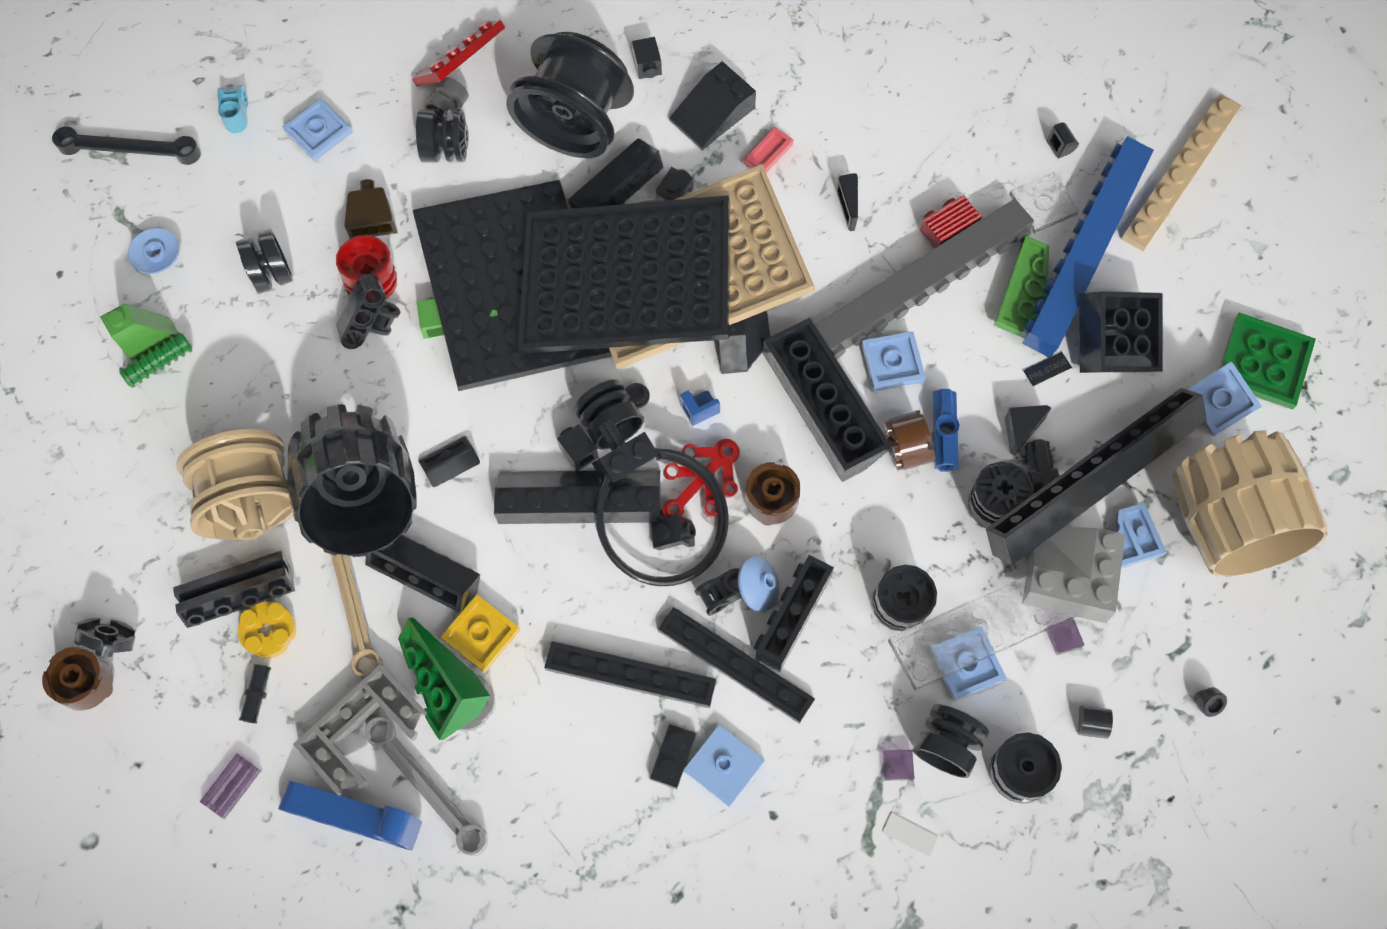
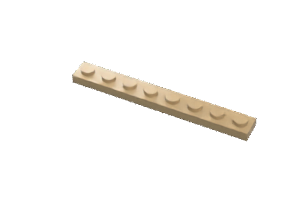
M1222 94L1217 96L1121 240L1144 252L1239 111L1241 104Z

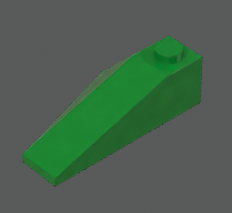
M408 618L398 640L408 669H414L418 682L414 687L417 695H423L427 707L424 709L427 712L425 718L437 738L444 740L477 718L488 701L490 694L472 670L415 618Z

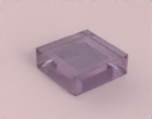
M1074 619L1047 627L1046 629L1056 656L1082 648L1085 645Z
M912 749L883 750L884 781L915 779Z

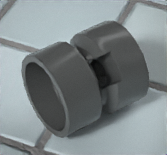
M446 77L439 82L435 88V93L431 94L424 108L436 109L442 121L444 110L450 109L453 115L455 109L462 108L469 97V93L461 83Z

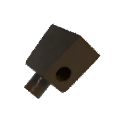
M371 179L361 180L359 183L360 190L350 191L347 195L344 226L349 238L352 239L365 235L376 237L398 233L384 188H375V182Z

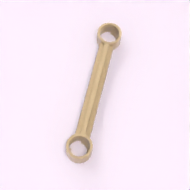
M331 555L356 653L352 658L351 666L353 671L361 679H364L370 673L364 674L361 669H358V664L362 658L374 659L376 667L379 664L383 665V661L372 650L349 556Z

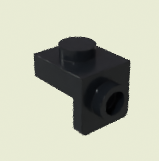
M671 166L657 187L656 195L665 200H675L682 197L687 191L692 192L694 189L693 177L683 169L677 170Z
M676 515L651 522L653 549L660 551L679 545L689 548L695 546L694 537L696 536V529L692 520Z

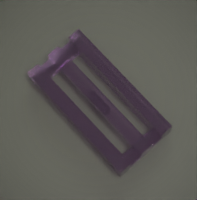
M236 753L199 802L222 819H226L262 770ZM241 763L243 766L233 777V779L230 780V782L227 784L224 791L217 798L214 804L211 803L212 799L215 797V795L218 793L221 787L225 784V782L228 780V778L231 776L234 770ZM250 770L246 777L243 779V781L240 783V785L236 788V790L224 804V806L220 809L222 804L225 802V800L228 798V796L231 794L234 788L238 785V783L241 781V779L244 777L247 771Z

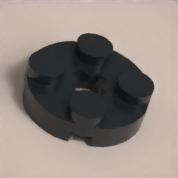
M101 618L84 619L78 623L73 641L74 644L96 650L95 654L97 656L109 658L114 653L133 650L136 637L134 636L135 630L125 623L111 620L110 625L100 623Z

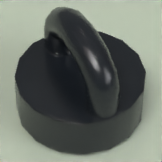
M1211 687L1195 693L1193 701L1205 716L1214 717L1225 709L1227 696L1218 688Z

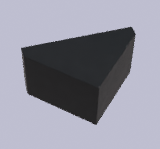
M1039 405L1009 408L1005 416V424L1010 453L1015 456L1043 423L1051 407Z

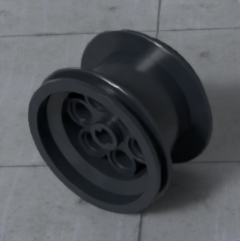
M557 32L538 37L530 48L531 59L537 72L535 76L521 77L511 84L506 100L509 115L522 131L551 150L577 158L600 156L605 152L607 146L612 143L615 135L613 124L607 115L609 109L622 108L628 105L634 97V85L626 66L604 44L579 33Z

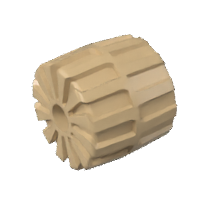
M1267 430L1254 431L1244 441L1241 434L1228 437L1224 440L1225 447L1218 449L1214 444H1210L1195 453L1196 457H1187L1177 466L1172 474V483L1185 523L1209 572L1215 576L1233 577L1281 565L1312 550L1328 535L1327 524L1308 474L1291 443L1281 432L1275 431L1267 436Z

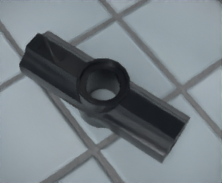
M1044 439L1033 440L1024 446L1029 469L1027 474L1030 476L1034 487L1033 494L1060 476L1058 469L1054 468L1049 441Z

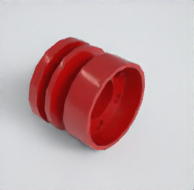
M369 235L357 236L347 240L340 246L336 254V266L349 297L358 279L365 274H374L380 279L386 299L394 293L397 287V273L390 251L382 240Z

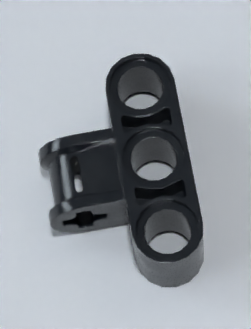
M365 274L358 279L337 321L336 328L341 344L347 349L360 347L369 332L384 336L389 335L392 331L391 325L394 319L398 318L401 313L396 305L385 301L386 296L380 279L374 274Z

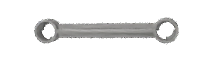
M377 717L369 721L364 731L366 740L375 748L385 751L457 836L456 843L459 850L471 857L481 855L488 846L486 832L481 827L470 824L396 738V728L388 719ZM379 724H386V740L381 743L372 741L371 733L374 727ZM472 830L479 831L480 842L477 845L478 849L472 852L464 849L462 843L463 836Z

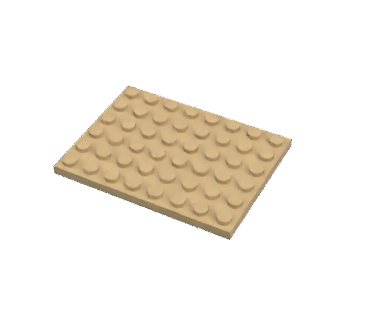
M763 164L675 199L729 195V325L815 291L812 279ZM683 343L612 347L609 349L617 369H620Z

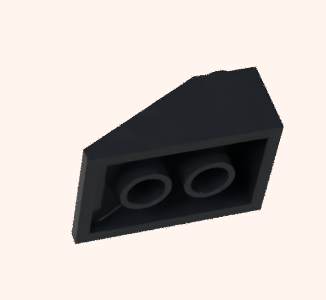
M722 61L702 77L669 117V121L703 151L755 109L756 90Z

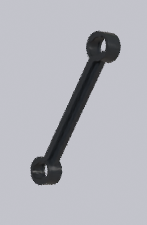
M68 126L58 128L52 135V142L60 153L64 155H73L80 149L172 156L176 157L184 165L196 163L201 156L199 146L190 136H181L174 142L78 135L72 127ZM68 137L73 138L69 144L63 145L62 141ZM187 146H191L193 148L190 153L183 155V153L180 152L183 148Z

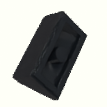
M464 436L420 459L419 463L432 487H437L479 465L480 460L471 443Z

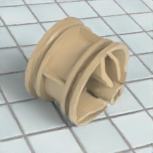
M260 429L228 430L195 442L179 455L176 462L178 473L182 476L184 485L192 490L193 500L190 504V526L195 534L209 539L250 540L261 536L263 531L271 530L293 516L288 495V484L283 472L285 447L280 436Z

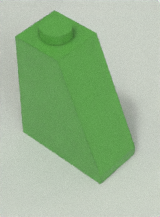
M122 304L100 316L112 339L132 361L135 358L139 360L141 358L140 355H147L148 350H155L156 345H163L162 342L164 340L168 342L170 341L169 337H176V333H178L169 317L128 304Z

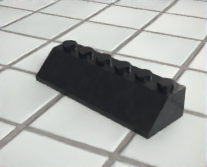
M810 317L764 340L763 355L841 482L865 471L892 448Z
M634 470L616 482L608 484L611 490L605 503L604 523H651L661 520V470ZM596 471L500 472L495 486V518L498 524L595 523L594 503L602 480Z

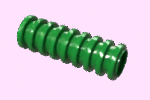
M178 332L176 337H169L170 341L168 342L164 340L162 342L163 345H156L155 350H148V354L140 355L141 358L139 360L137 358L133 359L134 363H127L126 368L120 367L119 373L127 385L134 388L137 382L141 384L143 382L142 379H149L150 374H157V370H163V366L166 364L170 366L171 361L174 360L176 362L179 360V356H186L185 353L187 351L189 353L193 352L192 346L183 333Z

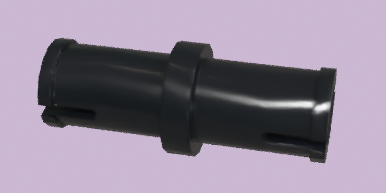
M253 664L248 688L244 689L243 692L245 700L239 721L257 724L262 700L267 697L265 689L271 667Z

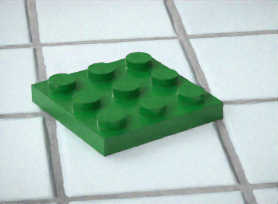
M1239 312L1235 317L1220 368L1232 362L1255 397L1293 410L1299 400L1316 338Z

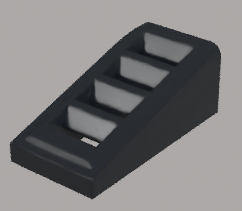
M857 173L839 176L836 188L850 232L855 231L858 220Z

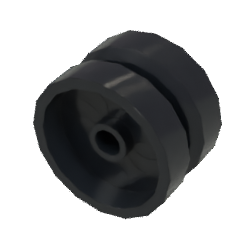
M271 228L258 233L257 240L261 250L258 249L256 243L250 237L236 241L243 268L258 294L272 290V280L269 273L272 274L275 281L281 286L293 282V276L287 260Z
M1030 732L1015 734L1005 740L991 757L989 767L991 782L998 793L1009 801L1020 804L1035 802L1051 792L1059 782L1062 771L1060 755L1054 745L1043 736Z

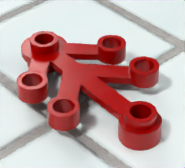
M722 439L714 447H696L694 444H686L682 448V453H685L686 448H691L694 451L693 458H713L705 467L709 469L714 477L715 472L722 466L723 484L721 488L726 498H731L738 492V486L733 478V463L738 460L740 455L736 442L731 439ZM724 447L731 450L730 456L723 454ZM669 463L665 466L663 475L667 480H675L682 477L696 478L676 499H670L663 504L661 514L664 519L676 515L683 516L684 506L703 485L705 495L703 513L707 517L717 515L713 495L706 483L696 473L684 466H678L676 463ZM669 467H673L676 470L675 476L668 474L667 469ZM726 485L733 487L732 494L725 491ZM708 504L715 506V513H710L707 510ZM670 505L677 506V514H672L670 512Z

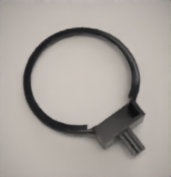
M612 419L597 427L611 449V452L591 463L602 480L594 503L595 527L600 543L609 559L630 578L652 586H675L700 576L719 556L728 532V506L717 479L708 468L695 458L679 451L655 448L646 432L625 442ZM655 457L658 461L673 462L696 473L710 489L715 500L718 516L715 539L706 556L690 570L667 577L650 576L628 566L612 548L604 523L605 503L611 490L608 484L616 482Z

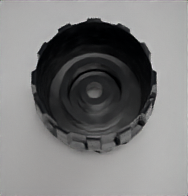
M344 404L327 407V416L323 418L318 413L310 415L301 423V432L296 431L288 445V495L294 519L299 523L302 536L309 543H314L322 548L325 553L334 556L348 555L353 558L363 557L369 553L385 550L394 545V541L403 533H406L412 525V513L417 508L415 475L403 436L397 435L394 423L388 416L384 415L379 420L373 417V409L364 405L357 404L355 412H347Z

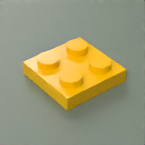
M476 595L440 638L485 673L521 629L483 598Z

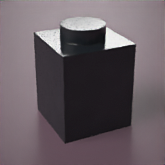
M655 36L631 41L638 78H653L662 75L661 57Z
M579 424L575 427L564 429L559 437L556 438L559 449L575 471H580L599 458L596 446Z

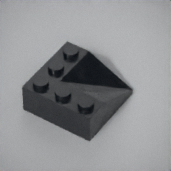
M1108 291L1080 293V373L1163 372V293Z

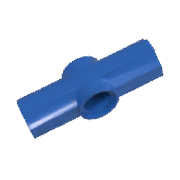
M940 389L933 392L932 439L934 440L936 457L934 469L940 470V472H950L959 468L958 431L960 424L957 419V393L951 389ZM940 427L949 428L951 433L942 432Z

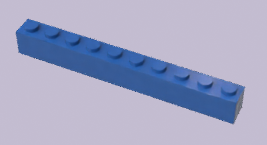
M1128 136L1122 144L1117 143L1110 154L1113 160L1111 163L1107 162L1100 174L1104 178L1102 182L1098 180L1091 192L1094 198L1087 201L1082 210V213L1085 214L1083 220L1079 219L1072 230L1076 235L1074 239L1069 238L1062 251L1066 255L1064 259L1060 258L1053 269L1056 275L1054 279L1050 278L1043 289L1046 296L1044 299L1040 298L1033 309V312L1036 313L1034 320L1030 318L1023 329V333L1026 336L1022 344L1048 358L1059 348L1079 307V294L1086 292L1154 149Z

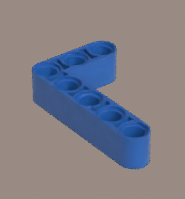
M288 781L278 806V810L410 851H413L422 825L420 819L404 810L386 805L384 809L294 781Z

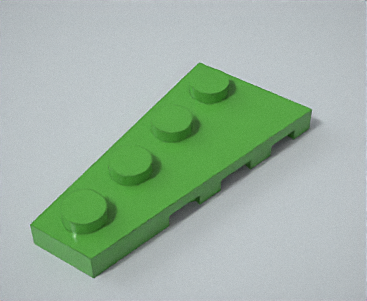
M1029 236L1024 237L996 315L994 326L1025 338L1026 334L1023 333V329L1030 318L1034 320L1036 313L1033 312V309L1040 298L1044 299L1046 296L1043 289L1048 275L1049 245Z

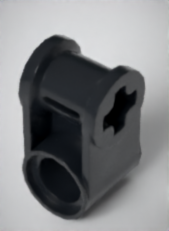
M739 568L729 569L718 577L704 582L694 590L696 596H700L704 602L708 616L722 611L728 605L742 598L739 588L733 589L728 585L731 580L738 579Z

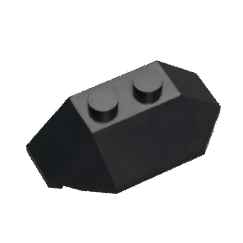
M767 310L729 325V339L717 340L721 374L748 372L752 364L762 354L764 340L770 337Z

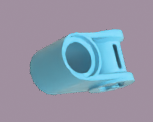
M239 85L235 89L224 90L222 87L218 88V113L226 129L230 133L236 134L244 131L247 127L248 96L244 85Z

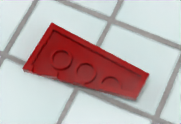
M486 20L478 26L479 30L465 36L461 43L449 49L443 56L411 78L416 87L441 82L503 31L505 26L502 21L491 22Z

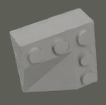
M1063 527L1030 552L1022 604L1107 623L1116 613L1125 534L1100 528Z

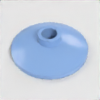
M152 228L141 232L132 240L128 249V258L136 270L145 274H157L169 269L176 262L180 252V245L175 235L170 231L162 228Z
M753 556L746 559L738 573V586L741 596L751 609L757 612L768 611L774 607L779 596L777 574L772 565L762 557Z

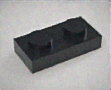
M672 724L668 725L650 776L651 781L678 790L696 738L695 732Z

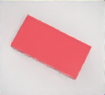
M774 126L744 158L743 164L750 169L763 164L767 173L790 149L794 139Z

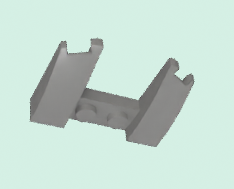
M379 664L293 744L338 796L342 795V789L357 784L359 788H362L369 784L337 747L380 706L406 735L414 741L418 735V732L414 730L420 716H426L427 714L382 664Z

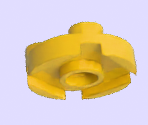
M262 602L251 607L249 610H245L240 615L238 638L241 645L249 653L263 659L274 658L284 653L288 649L287 646L291 640H294L297 628L293 615L280 603ZM265 624L274 626V629L270 630V635L267 637L260 633Z

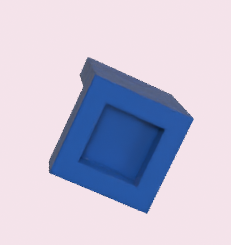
M689 390L680 394V406L692 427L720 413L719 400H714L708 390L692 396Z

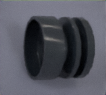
M419 109L416 117V143L418 155L422 163H438L442 151H444L447 162H453L454 155L457 162L466 161L469 131L462 109H455L453 115L450 109H445L442 121L436 109Z
M617 379L607 380L590 388L576 401L573 407L574 413L580 419L582 426L588 428L587 432L596 448L600 450L610 448L597 427L612 419L624 441H627L637 433L644 423V416L636 404L630 401L629 393L625 391L623 384Z
M1000 461L989 464L981 470L968 496V509L971 517L978 525L988 528L1033 495L1034 487L1030 476L1023 468L1013 463Z
M904 564L893 567L884 574L873 592L872 608L874 615L882 625L890 630L905 632L915 629L926 620L936 605L937 589L935 582L926 571L917 566ZM905 597L907 601L901 606L898 605V600Z
M934 704L930 711L932 717H928L925 722L927 728L933 733L921 732L912 751L918 758L930 766L952 776L968 779L977 761L976 756L969 750L980 751L983 748L981 740H986L989 730L983 723L963 711L946 705Z

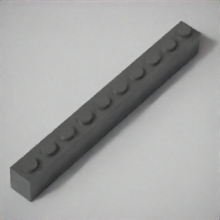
M1013 199L814 325L835 358L838 359L846 352V349L852 345H860L862 340H866L867 336L874 331L876 333L882 331L890 321L895 318L897 320L901 319L915 305L921 306L934 293L945 291L951 282L956 279H964L973 268L977 266L979 268L983 267L990 261L992 256L997 253L999 255L1005 253L1011 244L1016 241L1022 242L1025 236L1031 234L1030 230L1034 219L1016 199Z

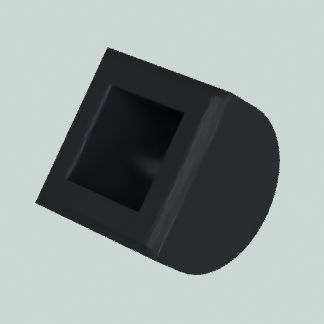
M1065 122L1055 124L1046 139L1058 159L1071 154L1079 145V142Z
M1081 705L1079 707L1078 735L1108 739L1113 727L1112 710Z

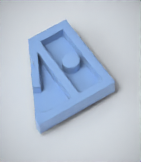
M1144 502L1118 510L1116 513L1115 532L1125 534L1121 569L1163 556L1166 553Z

